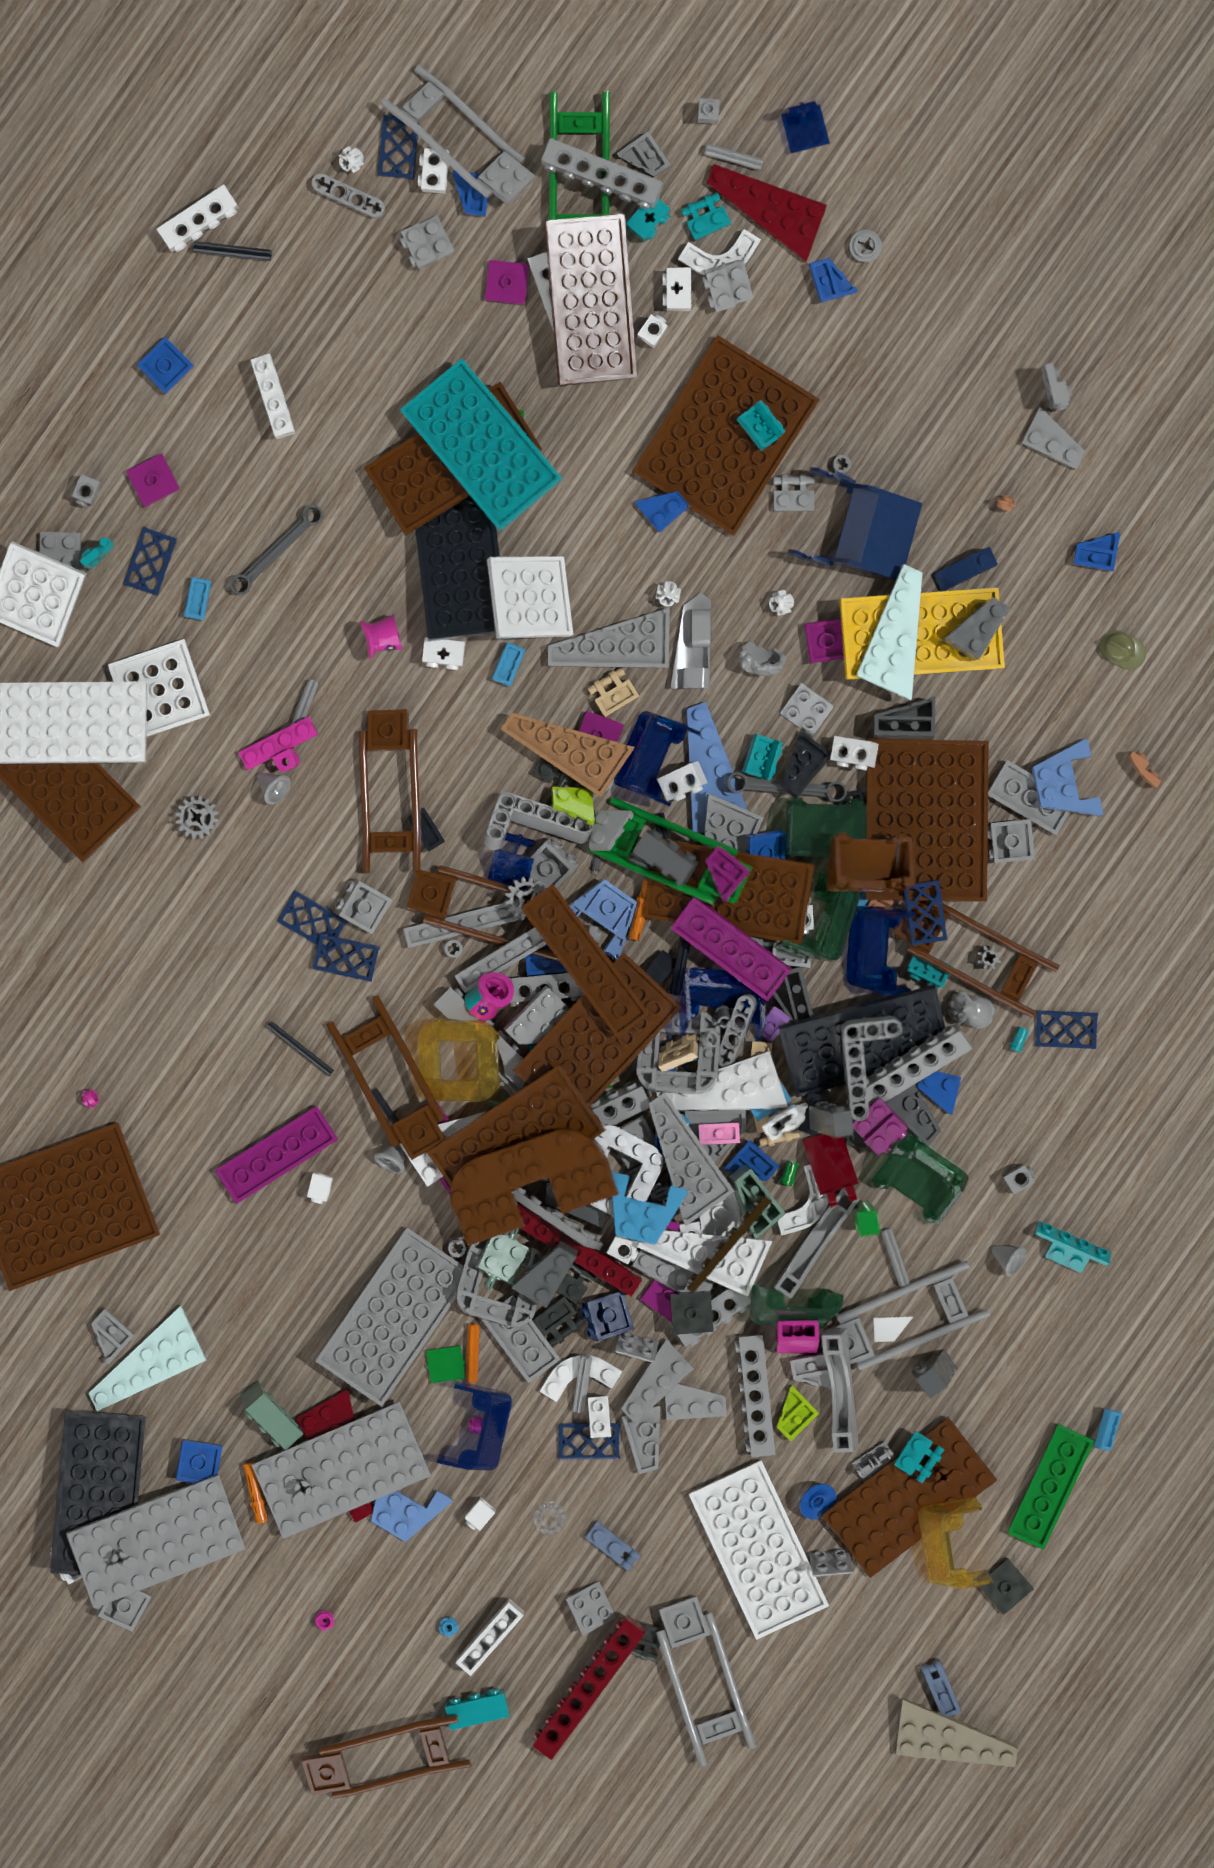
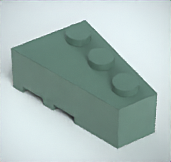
M744 1164L729 1176L742 1216L746 1211L750 1213L754 1209L752 1204L759 1196L763 1198L766 1194L772 1199L769 1206L747 1230L748 1235L756 1240L786 1213L750 1167Z
M257 1380L241 1395L245 1407L244 1413L250 1420L255 1419L258 1422L257 1426L264 1434L268 1432L272 1436L270 1439L277 1447L281 1445L286 1450L303 1435L302 1429L290 1414L274 1401V1396L272 1394L268 1395L263 1390V1384Z

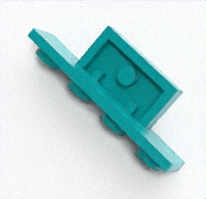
M1038 1221L1035 1235L1051 1241L1045 1254L1046 1258L1080 1273L1083 1272L1089 1259L1105 1266L1110 1264L1112 1253L1107 1249L1093 1245L1085 1239L1077 1238L1067 1231L1059 1230L1049 1223Z

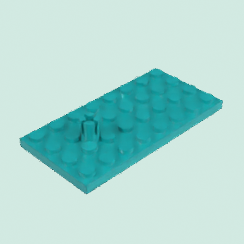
M462 358L400 409L500 532L563 480Z

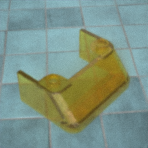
M976 1497L925 1506L918 1513L926 1574L929 1581L934 1585L964 1589L993 1583L987 1570L969 1572L965 1568L954 1569L949 1532L956 1531L962 1527L963 1513L982 1510V1506Z

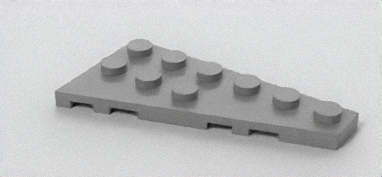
M664 1092L648 1104L672 1185L688 1190L686 1197L679 1206L684 1225L687 1226L735 1191Z
M522 1187L513 1192L518 1202L583 1246L599 1251L604 1247L605 1244L596 1239L593 1233L579 1228L580 1225L572 1219L563 1218L564 1214H561L559 1210L541 1204L542 1201L532 1195L530 1197L525 1194L526 1190Z

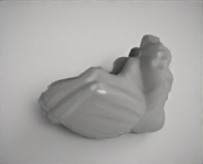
M747 641L739 651L741 657L740 666L750 674H757L759 676L777 674L781 672L786 663L785 654L777 649L766 650L756 645L753 641Z
M961 990L957 994H953L951 1001L948 1003L950 1019L958 1023V1025L964 1023L979 1029L992 1023L995 1008L987 998L968 996L964 990Z

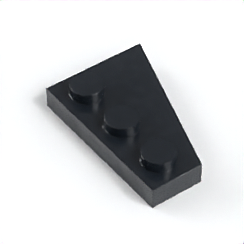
M801 730L780 787L797 799L829 761L831 753Z

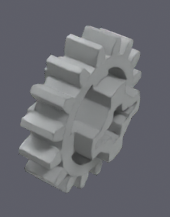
M191 796V802L186 799L183 800L185 806L179 805L178 808L181 810V813L175 814L180 817L176 824L182 825L179 831L186 830L185 836L188 837L192 834V839H196L197 835L204 839V833L210 836V829H217L214 826V822L220 821L215 819V816L219 814V812L213 811L216 805H209L210 799H206L203 802L202 796H199L198 800ZM194 804L204 805L205 808L198 810ZM187 810L189 812L188 819L185 821L184 815ZM193 812L202 814L200 817L201 823L193 821L195 818ZM210 814L211 820L208 825L206 823L207 816ZM194 825L199 826L201 831H193L190 827Z
M521 877V882L513 880L515 885H508V888L511 890L510 893L506 892L504 894L509 897L508 900L504 901L505 904H510L507 910L509 912L514 910V917L520 914L521 920H524L526 916L521 907L527 903V901L524 902L522 896L530 894L529 898L533 899L537 893L536 891L540 894L546 888L544 885L539 887V880L533 883L532 877H529L528 881L524 877ZM530 885L525 890L518 889L521 886ZM514 895L517 896V900H518V903L516 904V907H515L514 902H513V896H514Z

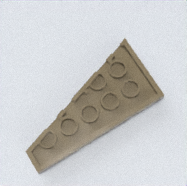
M902 1696L895 1750L896 1755L1016 1767L1018 1752L1016 1744L997 1736L988 1735L983 1730L969 1727L964 1722L948 1717L940 1712L929 1710L926 1706L915 1704Z

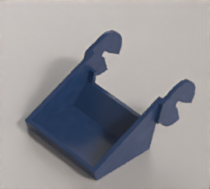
M810 467V473L840 482L839 486L847 488L846 493L852 494L837 552L830 551L829 557L814 554L809 556L798 550L788 549L787 554L820 565L833 566V564L896 581L902 565H906L923 503L872 485L855 484L856 480L838 472L830 474L821 468Z

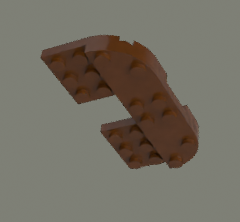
M562 1128L500 1150L480 1155L467 1162L455 1175L450 1189L451 1206L455 1210L467 1246L524 1227L525 1224L512 1189L546 1177L549 1178L561 1214L619 1195V1190L601 1145L591 1135L589 1136L578 1129Z

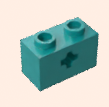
M658 199L655 209L640 207L626 223V228L644 243L647 239L651 241L658 232L656 228L660 224L664 225L671 217L669 215L671 208ZM653 215L654 222L649 221L646 223V216L651 217Z

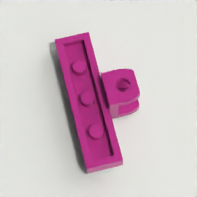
M307 717L238 753L247 770L273 759L279 771L285 772L300 765L299 756L293 747L319 734L311 717Z

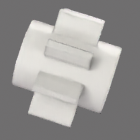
M348 146L339 154V164L346 171L352 170L355 173L360 169V166L364 165L362 162L364 159L363 154L356 147L351 149Z
M666 581L662 585H658L656 599H660V603L664 606H672L674 602H679L681 589L677 588L676 583Z
M786 590L772 593L773 597L769 600L770 609L777 612L778 616L791 613L790 608L794 605L792 595L786 594Z

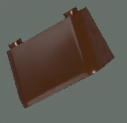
M837 833L831 839L827 874L828 891L899 892L914 886L912 837H905V834H894L893 838L888 840L852 839L847 833Z

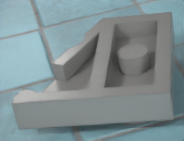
M106 1308L91 1323L107 1364H110L135 1336L132 1331Z
M823 1352L789 1359L793 1380L808 1382L810 1385H819L831 1390L828 1367Z

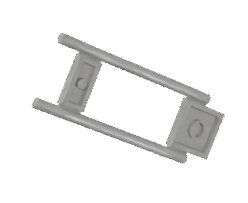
M417 65L414 71L428 83L402 107V110L386 98L380 104L410 127L483 196L489 198L493 193L509 205L534 180L535 175L521 165L525 158L510 147L454 92L423 67ZM444 96L504 151L477 180L418 124Z
M968 1261L927 1276L837 1315L840 1324L830 1329L847 1328L850 1364L856 1362L861 1371L949 1332L991 1316L988 1308L969 1316L952 1275L970 1268ZM933 1283L950 1324L875 1356L858 1315Z
M697 1596L659 1609L658 1611L665 1629L656 1632L700 1767L708 1765L701 1745L742 1730L749 1749L757 1747L713 1613L703 1615ZM712 1635L736 1711L694 1725L670 1649Z

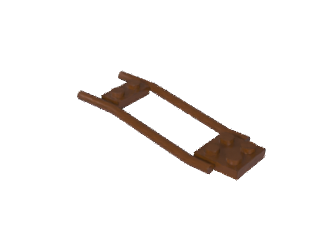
M407 709L369 710L368 731H359L362 873H370V853L413 852L412 872H420L421 823L417 753L418 730L409 729V710ZM409 750L413 832L370 833L367 751Z
M439 865L437 874L424 870L416 872L406 907L426 913L423 923L502 946L512 941L445 920L457 878L510 893L511 890L507 884ZM528 894L527 896H525V895L522 896V898H526V899L531 900V899L529 898V895H530V894ZM530 920L526 932L534 928ZM543 947L531 953L560 962L552 951L545 950Z
M919 901L915 903L923 910L928 907ZM934 903L927 913L935 919L940 915L938 905ZM942 903L945 923L950 915L1020 954L1001 993L930 955L929 953L935 942L915 946L910 945L907 952L1033 1018L1036 1011L1019 1003V1000L1038 963L1055 972L1058 971L1060 965L1026 949ZM913 906L911 917L916 922L922 915V912ZM905 911L894 935L911 943L907 911ZM925 915L918 925L928 931L934 924V921ZM937 924L930 934L938 937L942 930L941 926ZM916 927L914 938L915 940H921L925 933Z
M377 995L371 1000L381 1017L342 1038L333 1021L326 1024L347 1061L392 1147L402 1143L410 1159L413 1160L446 1140L437 1123L445 1119V1116L393 1020ZM390 1034L428 1102V1105L391 1126L353 1058V1055Z
M458 1715L417 1721L345 1742L320 1746V1754L302 1757V1765L311 1795L332 1792L333 1799L354 1796L429 1774L471 1767L470 1759L456 1762L449 1761V1755L440 1727L441 1725L458 1723ZM420 1729L421 1739L429 1763L428 1767L351 1788L350 1778L342 1755L343 1750Z

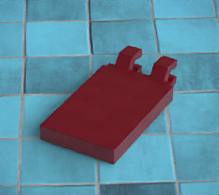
M820 1134L804 1139L803 1144L819 1194H826L830 1208L838 1206L834 1193L836 1190L845 1188L849 1201L857 1200L854 1185L859 1183L844 1136L832 1137Z

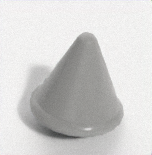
M259 773L257 776L264 795V801L267 804L278 803L290 789L291 781L286 775Z
M390 1144L374 1155L375 1162L383 1169L396 1174L404 1172V1151L400 1144L392 1147Z
M992 1247V1252L1003 1268L1005 1275L1008 1277L1014 1275L1025 1260V1247Z

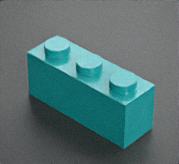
M499 1688L490 1689L487 1694L483 1695L473 1693L468 1695L466 1699H460V1697L452 1698L445 1705L447 1716L458 1715L459 1719L458 1723L449 1724L451 1731L510 1716L505 1690H499Z

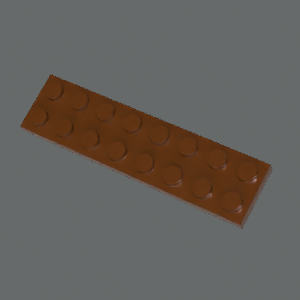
M554 884L521 907V910L617 1038L649 1015V1012Z

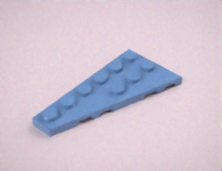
M706 702L687 709L689 764L698 761L708 782L702 786L703 790L694 794L691 793L693 831L699 834L705 832L708 793L747 809L741 792L732 793L726 787V779L729 775L733 774ZM690 774V782L694 784L695 778ZM735 777L732 778L730 786L733 789H739Z

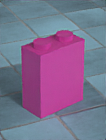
M778 1321L776 1333L777 1354L817 1353L819 1321Z

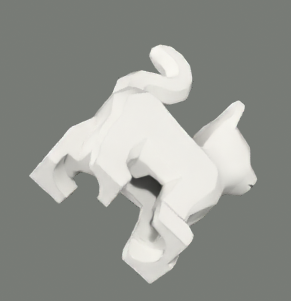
M793 1104L783 1111H780L778 1108L775 1110V1114L769 1118L768 1123L762 1126L764 1132L774 1141L781 1137L782 1133L798 1127L805 1120L804 1114L808 1104Z

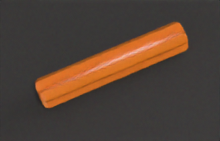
M478 1324L468 1325L466 1382L471 1384L478 1382L480 1332Z

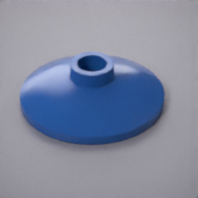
M817 1484L810 1487L800 1499V1512L808 1519L821 1518V1514L835 1504L836 1492L828 1484Z

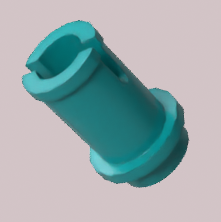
M1018 1026L1012 1043L1009 1042V1049L1021 1053V1050H1024L1023 1045L1030 1031Z

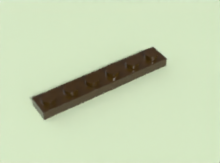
M765 1194L763 1198L759 1196L752 1204L754 1209L750 1213L746 1211L739 1219L742 1223L737 1228L732 1227L726 1235L728 1239L725 1243L720 1242L713 1250L715 1252L711 1259L707 1257L700 1265L702 1270L698 1274L694 1272L687 1280L689 1283L687 1289L694 1294L772 1202L769 1196Z

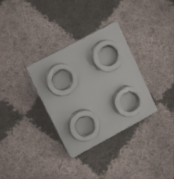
M801 683L780 714L813 737L834 705Z
M624 1332L619 1334L616 1353L655 1363L659 1342L649 1337L644 1338L636 1336L631 1332Z
M884 1441L854 1461L852 1465L862 1480L865 1481L891 1461L895 1455Z
M838 1549L835 1551L809 1553L813 1577L853 1573L849 1550Z
M599 1581L576 1594L572 1593L567 1596V1604L582 1636L616 1618Z

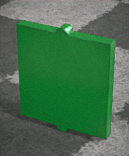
M461 1345L426 1350L428 1361L426 1368L429 1369L431 1383L466 1378L464 1370L465 1360H463Z

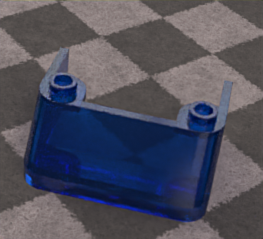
M649 711L642 712L627 745L635 748L614 777L615 785L670 807V802L660 798L663 791L656 778L670 744L681 743L685 738L686 732L699 736L700 731Z
M856 906L852 908L850 912L846 978L850 985L884 995L911 991V988L897 985V973L893 967L887 966L889 927H898L901 919L916 917V913L894 907Z
M690 968L685 973L680 998V1005L682 1006L679 1010L680 1035L684 1036L691 1019L698 1015L699 1006L719 1007L725 1005L729 1008H735L737 1000L741 996L751 994L756 998L757 1006L750 1024H754L755 1042H759L766 1027L765 999L726 970ZM748 999L743 1001V1003H745L744 1010L739 1012H745L746 1008L751 1006L748 1003ZM738 1016L739 1019L745 1023L744 1019Z
M455 1381V1389L473 1393V1407L485 1412L477 1451L466 1449L460 1453L458 1459L439 1455L437 1463L465 1470H494L498 1466L512 1406V1397L505 1391Z

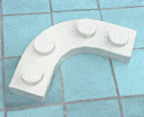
M744 229L734 246L722 255L705 253L688 242L678 261L699 274L705 275L704 270L740 259H743L744 264H746L761 239Z
M810 1164L803 1166L809 1184L808 1199L802 1207L787 1212L778 1220L781 1235L800 1231L813 1225L820 1219L829 1203L826 1194H819Z
M584 1355L573 1356L560 1362L552 1370L540 1392L557 1402L568 1383L578 1376L580 1357ZM588 1355L592 1357L590 1377L597 1379L612 1389L622 1370L600 1357Z

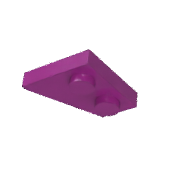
M720 846L706 860L721 897L725 902L751 872Z

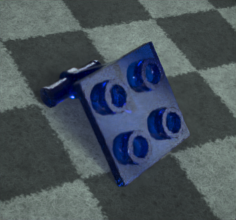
M816 100L808 103L800 102L799 105L788 107V113L781 114L791 154L830 144L820 104L817 105Z
M507 832L505 841L516 843L514 853L502 849L495 850L488 879L514 886L513 880L521 882V877L528 881L534 863L533 858L517 854L519 846L524 845L532 848L534 840L525 838L522 834L518 836ZM527 885L521 886L519 888L525 890L527 889Z

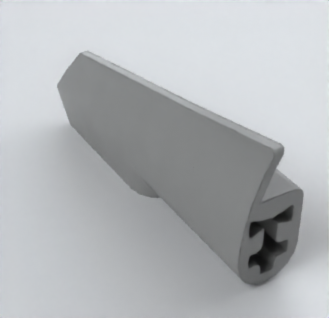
M699 593L683 607L671 681L672 689H710L711 600L702 593Z

